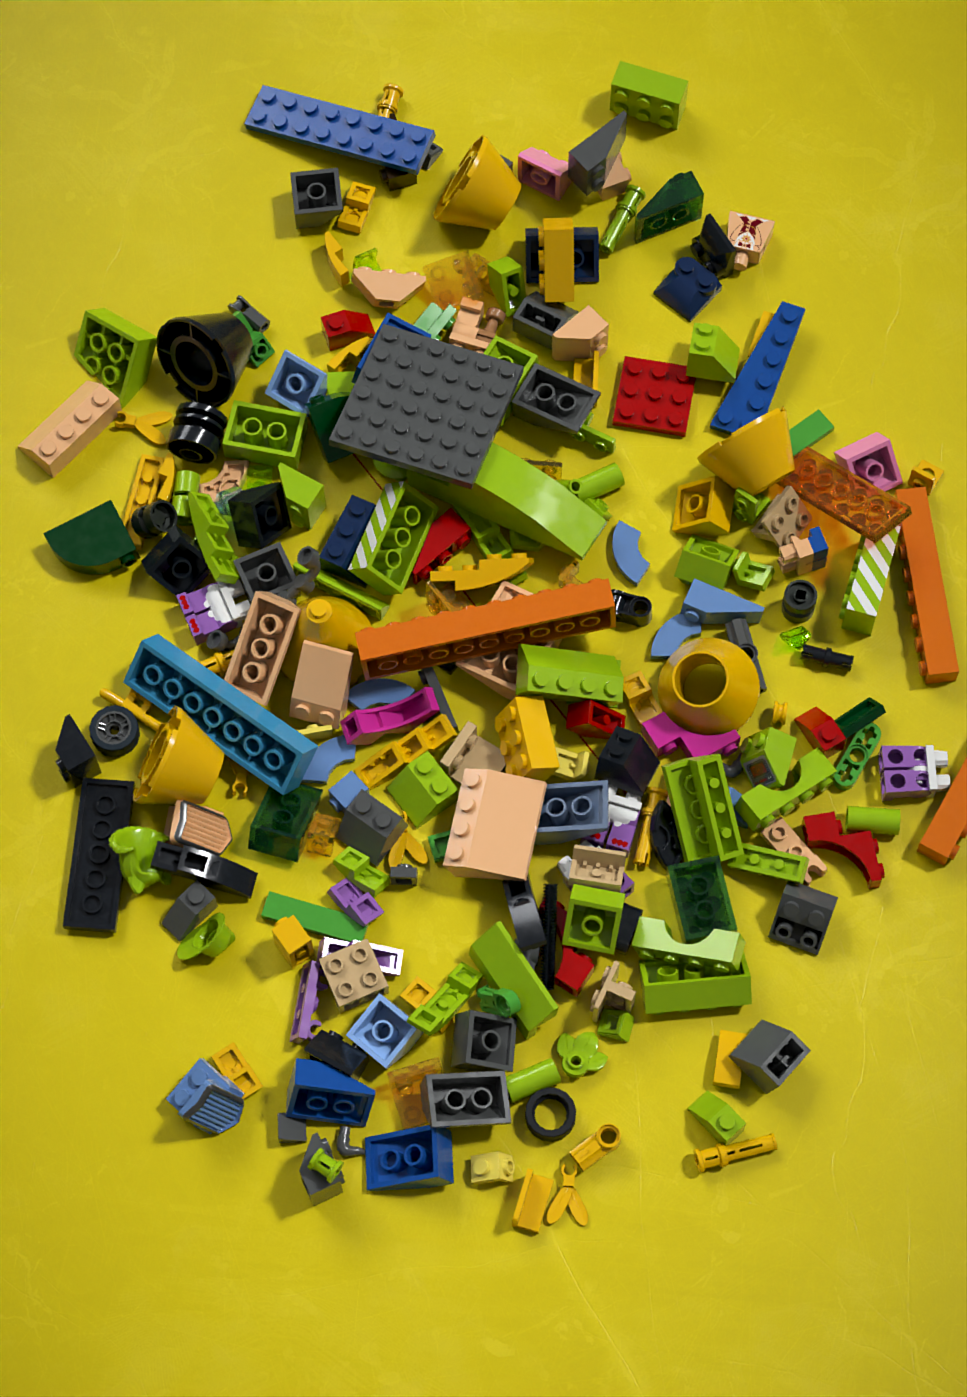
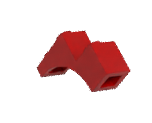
M834 811L803 817L801 827L805 844L809 849H826L843 855L858 867L869 889L879 888L882 878H885L883 864L878 863L876 854H879L877 839H872L871 830L842 835V824L840 819L836 820Z
M542 901V903H541L540 906H539L540 915H542V914L545 913V912H542L543 910H545V909L542 908V907H545V906L543 905L545 902H543V901ZM557 901L556 932L562 945L567 911L564 905ZM562 945L563 958L555 976V984L577 998L594 973L595 965L592 964V959L583 953L576 954L577 947Z

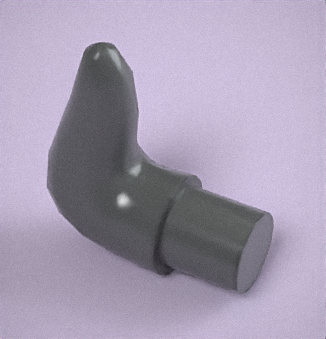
M742 753L733 761L732 765L729 766L723 763L726 777H737L743 771L740 762Z
M340 1126L336 1144L339 1154L344 1157L364 1155L365 1150L363 1148L349 1145L351 1128Z

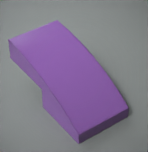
M347 878L331 887L327 892L331 899L350 918L363 927L384 913L383 909L369 892L363 894Z

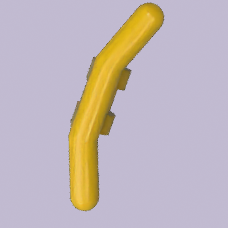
M106 688L100 690L99 694L103 699L113 705L125 707L133 713L137 720L157 732L161 722L149 715L155 706L152 702L132 688L126 699L121 698ZM138 699L144 702L141 707L135 704Z

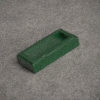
M869 697L834 721L847 739L886 713L882 704Z

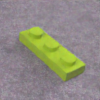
M742 843L744 854L728 860L727 866L729 868L803 885L810 859L800 855Z

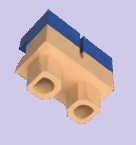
M819 526L809 530L808 538L800 540L796 536H790V544L779 547L780 557H778V564L782 573L795 570L797 576L826 567L828 546Z

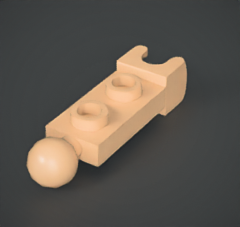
M781 816L773 824L761 831L760 836L773 850L800 855L810 859L803 885L810 887L812 881L808 874L810 871L817 873L820 877L826 874V865L816 854L812 853Z

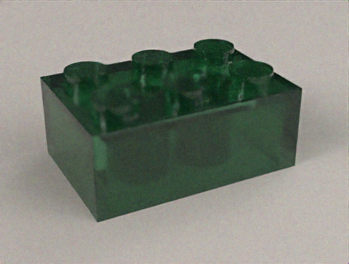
M719 855L667 866L666 879L683 944L701 942L710 935L713 929L737 932V925Z

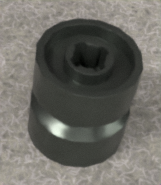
M158 500L141 506L132 514V527L135 533L142 538H152L159 534L167 533L174 525H177V511L170 502L165 500Z
M795 580L787 585L781 606L782 613L788 621L804 623L812 617L817 601L815 587L806 580Z

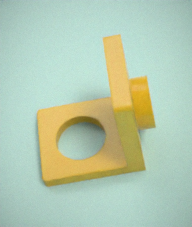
M922 460L918 467L914 466L912 468L908 484L914 488L926 487L927 494L930 495L944 470ZM924 470H931L934 473V476L927 473Z

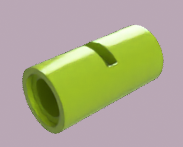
M612 463L578 478L582 483V491L575 496L584 502L587 498L595 499L624 486V477L618 465Z
M181 470L176 472L172 505L177 511V525L180 526L193 525L188 493L190 491L199 492L200 475L193 471Z
M847 806L845 830L846 832L858 833L871 830L872 834L899 835L900 809Z
M552 1058L506 1076L508 1098L511 1103L533 1095L538 1090L561 1083L559 1072Z

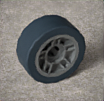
M114 705L99 710L92 718L89 726L90 737L94 746L105 756H124L131 752L138 744L140 737L138 722L133 713L125 707ZM111 729L119 730V732L113 735L111 734Z

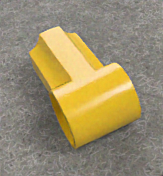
M604 1124L597 1132L570 1151L569 1154L584 1172L609 1152L619 1147L621 1142L620 1130L614 1124ZM613 1132L617 1137L616 1140L611 1144L604 1143L601 1139L603 1133Z

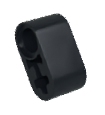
M624 903L615 952L623 955L627 954L635 935L639 917L643 914L642 909Z

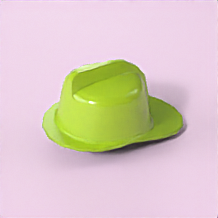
M220 912L214 914L205 923L191 931L178 947V958L189 960L200 953L216 957L235 941V935L225 924L224 914Z

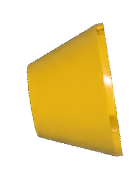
M481 135L468 150L458 165L460 167L454 178L449 180L433 214V218L436 221L496 230L515 203L522 184L488 137Z
M783 406L781 410L776 408L731 433L732 435L722 442L718 441L697 457L700 464L735 490L740 487L752 496L761 493L795 471L786 409Z
M701 638L688 642L678 648L664 664L658 681V698L662 711L679 727L700 735H719L734 729L738 731L753 715L760 696V680L753 661L737 645L718 638ZM704 664H716L723 667L726 672V685L722 694L716 700L704 705H696L686 701L684 684L692 670Z
M174 706L168 712V715L171 716L168 723L162 722L140 768L137 777L141 779L140 788L135 787L133 792V801L139 804H176L177 800L203 804L220 773L224 752L182 708Z

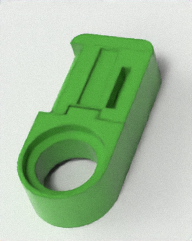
M489 984L477 989L478 998L481 999L479 1003L480 1008L484 1012L509 1017L521 1009L520 1000L512 990L489 988Z

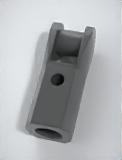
M238 295L236 297L237 300L233 304L230 303L228 305L231 313L240 311L244 307L246 310L244 312L241 311V313L255 331L263 333L269 328L270 320L251 306L242 296Z

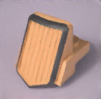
M177 800L175 806H169L164 834L169 836L170 839L165 843L182 848L186 845L220 856L233 839L228 819L223 816V812L206 806H199L186 800Z

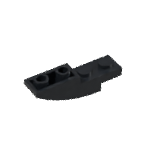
M160 841L157 842L150 866L152 869L195 881L198 880L203 886L251 899L258 874L238 863L186 845L182 848Z
M529 873L526 881L503 880V888L522 952L547 944Z

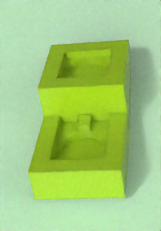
M350 846L333 859V864L350 882L365 893L369 892L373 898L390 884V876L370 866V857Z

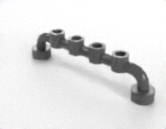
M310 546L300 550L297 561L300 565L309 569V571L296 576L293 585L287 591H280L277 596L285 598L296 605L297 600L295 596L301 591L309 594L314 590L315 583L313 580L318 576L321 569L318 551ZM243 626L239 631V635L232 640H229L228 636L220 630L212 631L206 640L207 647L218 653L223 650H234Z

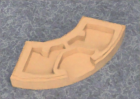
M249 460L224 461L223 469L216 478L210 482L199 484V493L209 494L216 507L227 503L244 486L249 473Z

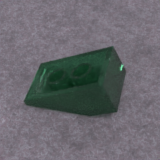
M692 171L678 173L669 179L636 215L634 233L636 244L701 219L704 193Z
M300 784L298 788L282 795L269 786L250 826L248 849L298 862L306 845L323 790Z

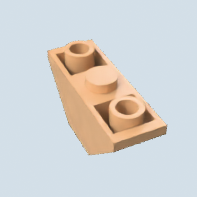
M362 266L358 267V269H353L351 282L373 307L398 309L423 289L426 276H420L417 272L396 273L392 269L374 271L370 267Z

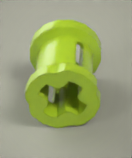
M319 1148L311 1158L307 1168L311 1171L313 1169L327 1178V1182L332 1183L340 1173L344 1162L341 1160L337 1162L325 1154L323 1148ZM323 1162L324 1164H326L327 1166H329L330 1169H328L327 1167H325V1166L322 1165L321 1163Z

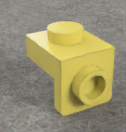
M555 747L560 767L552 775L575 782L588 773L590 768V762L588 761L589 752L583 751L577 754Z
M497 1151L471 1156V1183L513 1182L515 1166L511 1155Z

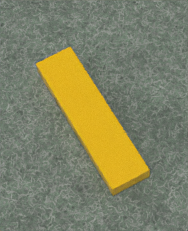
M146 454L141 456L123 518V524L138 550H142L145 538L135 533L131 523L132 514L137 508L156 502L161 485L158 472L165 460L162 457Z

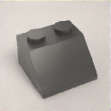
M361 789L346 809L336 838L347 846L370 857V862L378 867L406 830L408 824L397 813Z
M474 1010L455 1014L451 1067L478 1072H513L517 1019Z

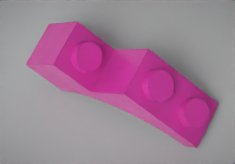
M424 687L415 694L392 704L372 709L354 710L341 720L340 724L347 745H371L386 733L409 734L440 711L433 688Z
M665 712L642 723L641 729L642 735L656 757L662 754L665 756L672 754L677 750V746H680L687 758L721 754V756L727 757L738 750L741 738L736 729L719 735H700L689 732L675 724Z

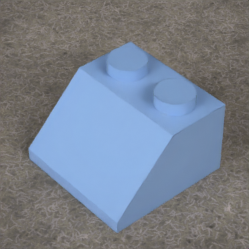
M284 350L265 394L295 412L307 414L304 404L310 402L309 399L319 394L326 396L327 374L290 351Z
M379 993L346 1036L383 1067L388 1069L411 1050L424 1032L407 1023L409 1016Z

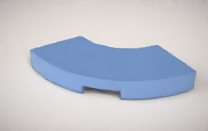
M619 520L614 530L612 541L614 559L621 574L633 585L638 586L649 569L650 563L642 557L638 550L641 532Z
M681 613L669 619L659 629L654 638L651 659H668L685 641L701 636V621H689Z
M372 679L359 683L349 689L348 702L357 710L370 709L405 699L415 694V689L393 679Z
M344 735L332 738L321 744L317 748L301 783L327 784L330 774L336 767L346 762L355 761L356 745H347Z

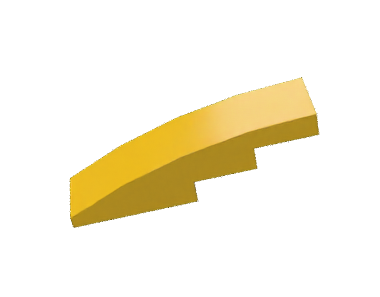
M440 714L423 728L417 727L398 742L392 741L354 769V771L370 791L396 777L407 764L426 751L433 754L458 735L445 714Z

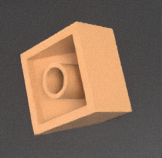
M588 305L552 334V358L555 361H574V358L594 359V351H599V357H601L607 350L609 324Z

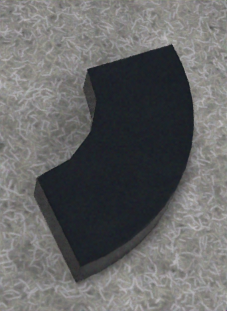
M659 800L651 817L650 840L653 852L661 866L668 873H673L683 859V853L677 835L678 832L672 808L664 800Z

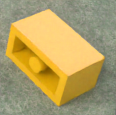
M294 915L289 918L283 917L274 924L272 933L275 945L292 969L315 955L311 938Z

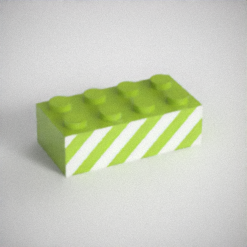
M405 481L385 484L348 570L383 596L402 594L439 507Z
M871 519L869 528L863 527L839 618L843 619L841 628L871 636L901 526Z

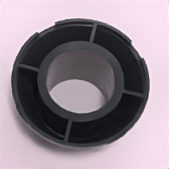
M224 312L175 317L161 326L157 334L156 346L159 361L165 374L168 375L170 373L178 384L175 388L188 400L214 408L221 406L231 398L253 353V341L246 326L234 315Z

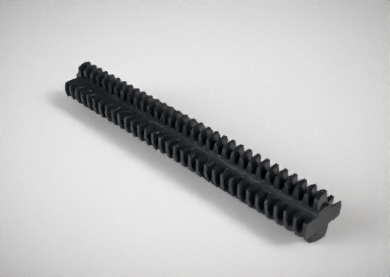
M543 884L546 886L543 889L546 890L543 891L545 892L543 894L545 896L543 897L545 899L543 900L545 907L542 908L545 910L542 912L545 913L542 915L545 917L542 918L545 920H542V922H545L543 923L547 944L541 947L544 949L541 950L544 953H541L543 955L541 957L543 958L541 960L543 962L541 963L543 970L540 971L543 973L540 974L543 976H540V978H543L541 981L547 990H554L558 884Z

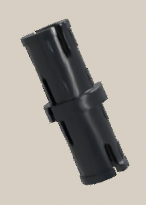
M807 644L803 645V651L800 656L801 660L820 663L822 667L826 668L832 666L850 672L854 656L834 652L832 648L828 647L822 649Z

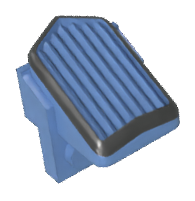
M199 1058L166 1100L179 1111V1116L192 1123L196 1128L208 1134H219L239 1123L244 1108L242 1097L245 1093L227 1076H222L204 1058Z

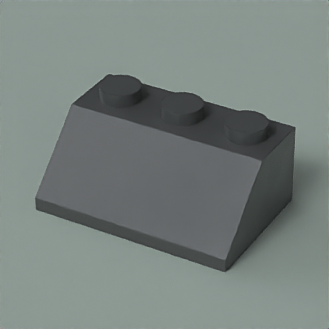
M505 1071L426 1074L420 1083L422 1109L431 1129L512 1123Z

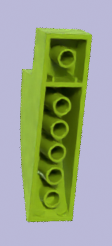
M493 442L472 490L406 469L408 484L411 487L580 560L584 559L607 524L603 517L559 482Z

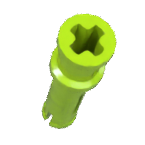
M635 185L626 186V193L622 201H619L616 205V215L599 244V249L606 254L613 253L628 221L636 216L640 201L646 197L645 192Z

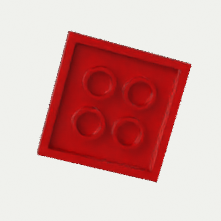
M625 356L612 425L685 437L696 377L686 376L687 366Z

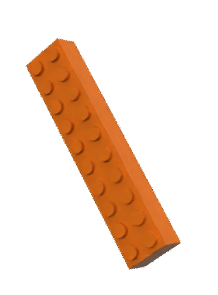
M595 578L588 581V583L579 585L568 584L561 589H544L537 594L528 596L521 594L505 601L493 600L486 605L477 607L469 605L458 611H442L430 617L418 616L411 619V621L402 623L390 622L386 626L379 628L367 627L360 632H356L355 636L365 681L512 650L518 648V644L535 645L616 627V612L609 579Z

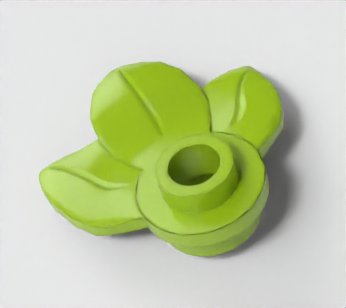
M584 1032L578 1035L576 1039L567 1033H563L558 1039L557 1053L563 1059L562 1068L569 1077L578 1078L587 1071H598L605 1066L608 1060V1056L597 1052L598 1038L594 1032ZM574 1061V1062H578V1063H580V1064H579V1065H573L571 1062Z

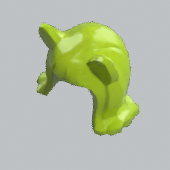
M141 826L118 829L109 838L110 848L112 847L115 853H119L121 873L135 894L141 893L144 888L150 887L156 882L169 885L172 880L170 873L150 868L157 842L165 843L170 839L169 836L156 832L155 829Z

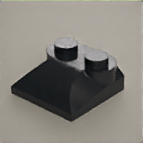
M710 213L705 217L700 235L692 239L690 248L696 258L699 257L703 266L717 278H727L733 274L736 249Z

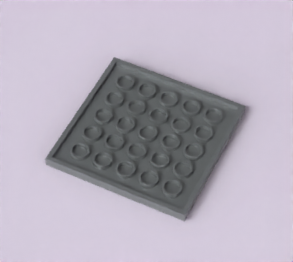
M383 324L329 438V445L472 490L523 374V366Z

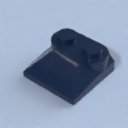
M683 257L676 262L675 268L655 289L653 294L691 322L722 290V285L711 271L695 259Z

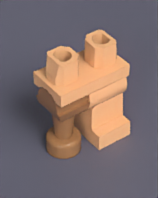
M463 296L456 322L449 337V344L483 354L495 337L497 326L503 324L506 317L505 312L495 307L488 308L485 316L488 323L485 329H480L479 326L484 315V302Z

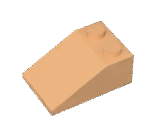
M304 640L291 696L289 717L323 726L332 725V728L339 729L340 721L343 720L347 711L354 653Z

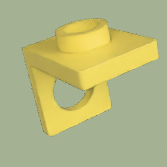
M312 724L307 726L306 729L297 730L311 741L333 737L332 725L321 726L320 724Z

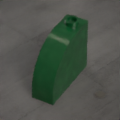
M338 392L326 396L319 394L309 399L310 402L304 404L322 456L327 463L354 454L353 452L329 445V438L351 392Z
M111 500L43 533L59 561L68 568L82 574L100 575L110 573L122 567H129L141 558Z

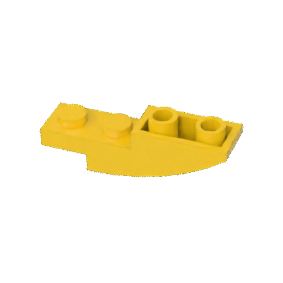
M512 553L511 558L502 559V554H487V559H479V570H477V565H462V570L453 571V566H438V571H430V581H455V591L487 588L500 584L503 580L507 581L524 572L534 564V558H527L526 553Z

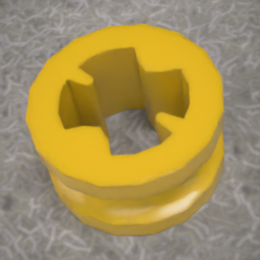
M778 701L774 702L773 724L779 721L781 725H785L787 702H784V704H779Z

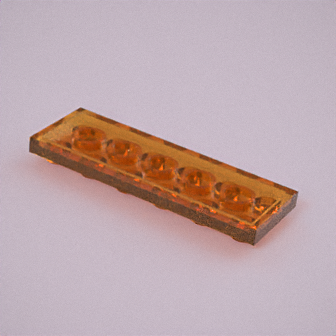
M808 446L793 457L795 471L776 483L784 489L786 486H792L799 498L874 543L878 542L912 514L909 505Z

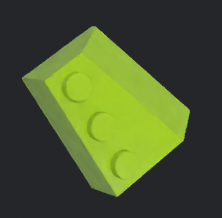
M106 308L85 310L74 356L91 375H96L103 385L119 398L121 408H123L147 381L157 337Z

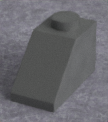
M196 880L177 898L162 921V925L181 942L218 907L215 896Z

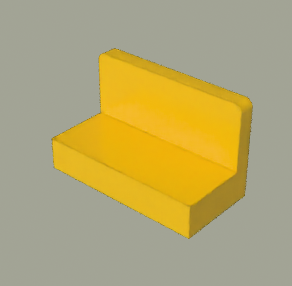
M594 351V359L574 358L573 376L574 381L597 391L599 351Z
M527 1169L512 1219L513 1227L539 1233L554 1180L533 1174V1169Z

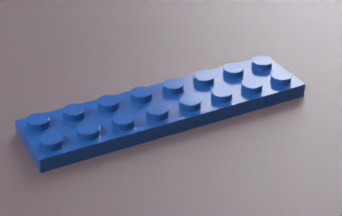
M265 85L262 86L244 123L248 130L418 175L436 136L434 130Z

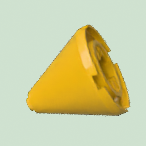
M317 596L297 603L296 606L301 609V613L280 668L282 674L295 682L304 640L353 652L350 686L355 684L357 678L363 674L355 633L360 632L364 628L372 627L366 615L351 602L333 596Z

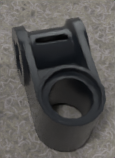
M611 590L616 607V622L637 627H644L652 620V604L648 598L629 594L621 590ZM637 609H644L647 611L644 614L635 613Z

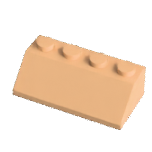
M87 380L18 445V449L54 478L118 417L117 412L122 411L120 400L101 383Z
M255 591L224 680L253 701L267 706L301 609L291 601L273 593Z

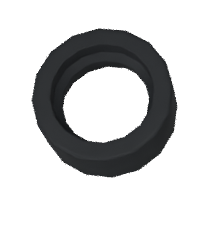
M548 1087L538 1090L530 1097L526 1104L525 1120L527 1127L535 1137L543 1141L554 1142L561 1140L571 1132L575 1125L576 1108L574 1101L566 1092L559 1088ZM548 1099L557 1100L565 1107L567 1113L566 1120L558 1129L547 1130L536 1122L535 1109L542 1101Z

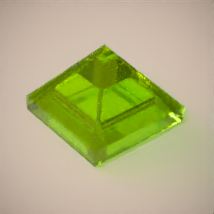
M803 626L779 634L782 640L799 651L811 638V632Z

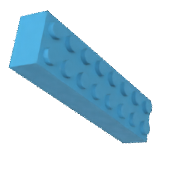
M159 634L141 641L123 683L167 714L174 706L182 708L225 755L280 794L285 795L299 787L318 745Z

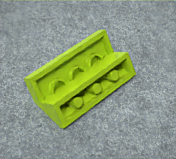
M721 754L684 758L662 765L685 865L690 867L711 859L722 862L743 855L744 850Z
M502 922L495 923L471 945L469 956L479 971L484 974L483 977L491 988L497 990L505 988L517 994L521 1003V1009L510 1017L517 1019L518 1029L524 1038L528 1040L536 1034L538 1026L556 1016L559 1007Z

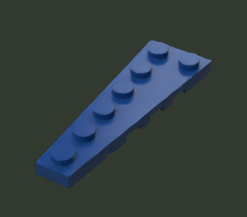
M782 301L710 424L711 429L732 435L731 433L768 413L804 317L805 308Z

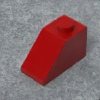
M341 310L321 317L322 332L330 351L348 346L364 337L373 338L375 336V331L368 314Z
M589 699L568 705L566 729L583 737L609 739L616 726L625 728L626 716Z
M814 707L794 719L812 748L816 749L818 747L826 758L844 749L846 737L834 719L818 707Z

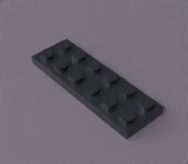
M83 778L63 920L64 929L116 933L123 875L120 870L119 853H115L112 847L110 848L109 838L116 830L130 827L135 788L134 781Z

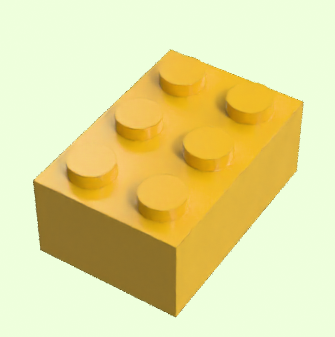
M543 218V226H538L539 247H543V250H538L539 271H543V274H539L540 295H544L545 302H574V228L572 218Z
M543 696L514 697L495 717V729L499 733L500 751L505 759L506 773L546 781L560 765Z

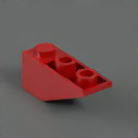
M452 508L435 520L430 527L413 570V583L415 585L421 580H427L430 577V571H434L440 564L445 565L452 558V554L455 551L464 549L471 541V527Z

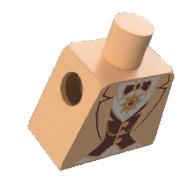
M730 211L727 238L736 249L735 270L745 271L748 262L753 264L760 262L773 235L775 221Z

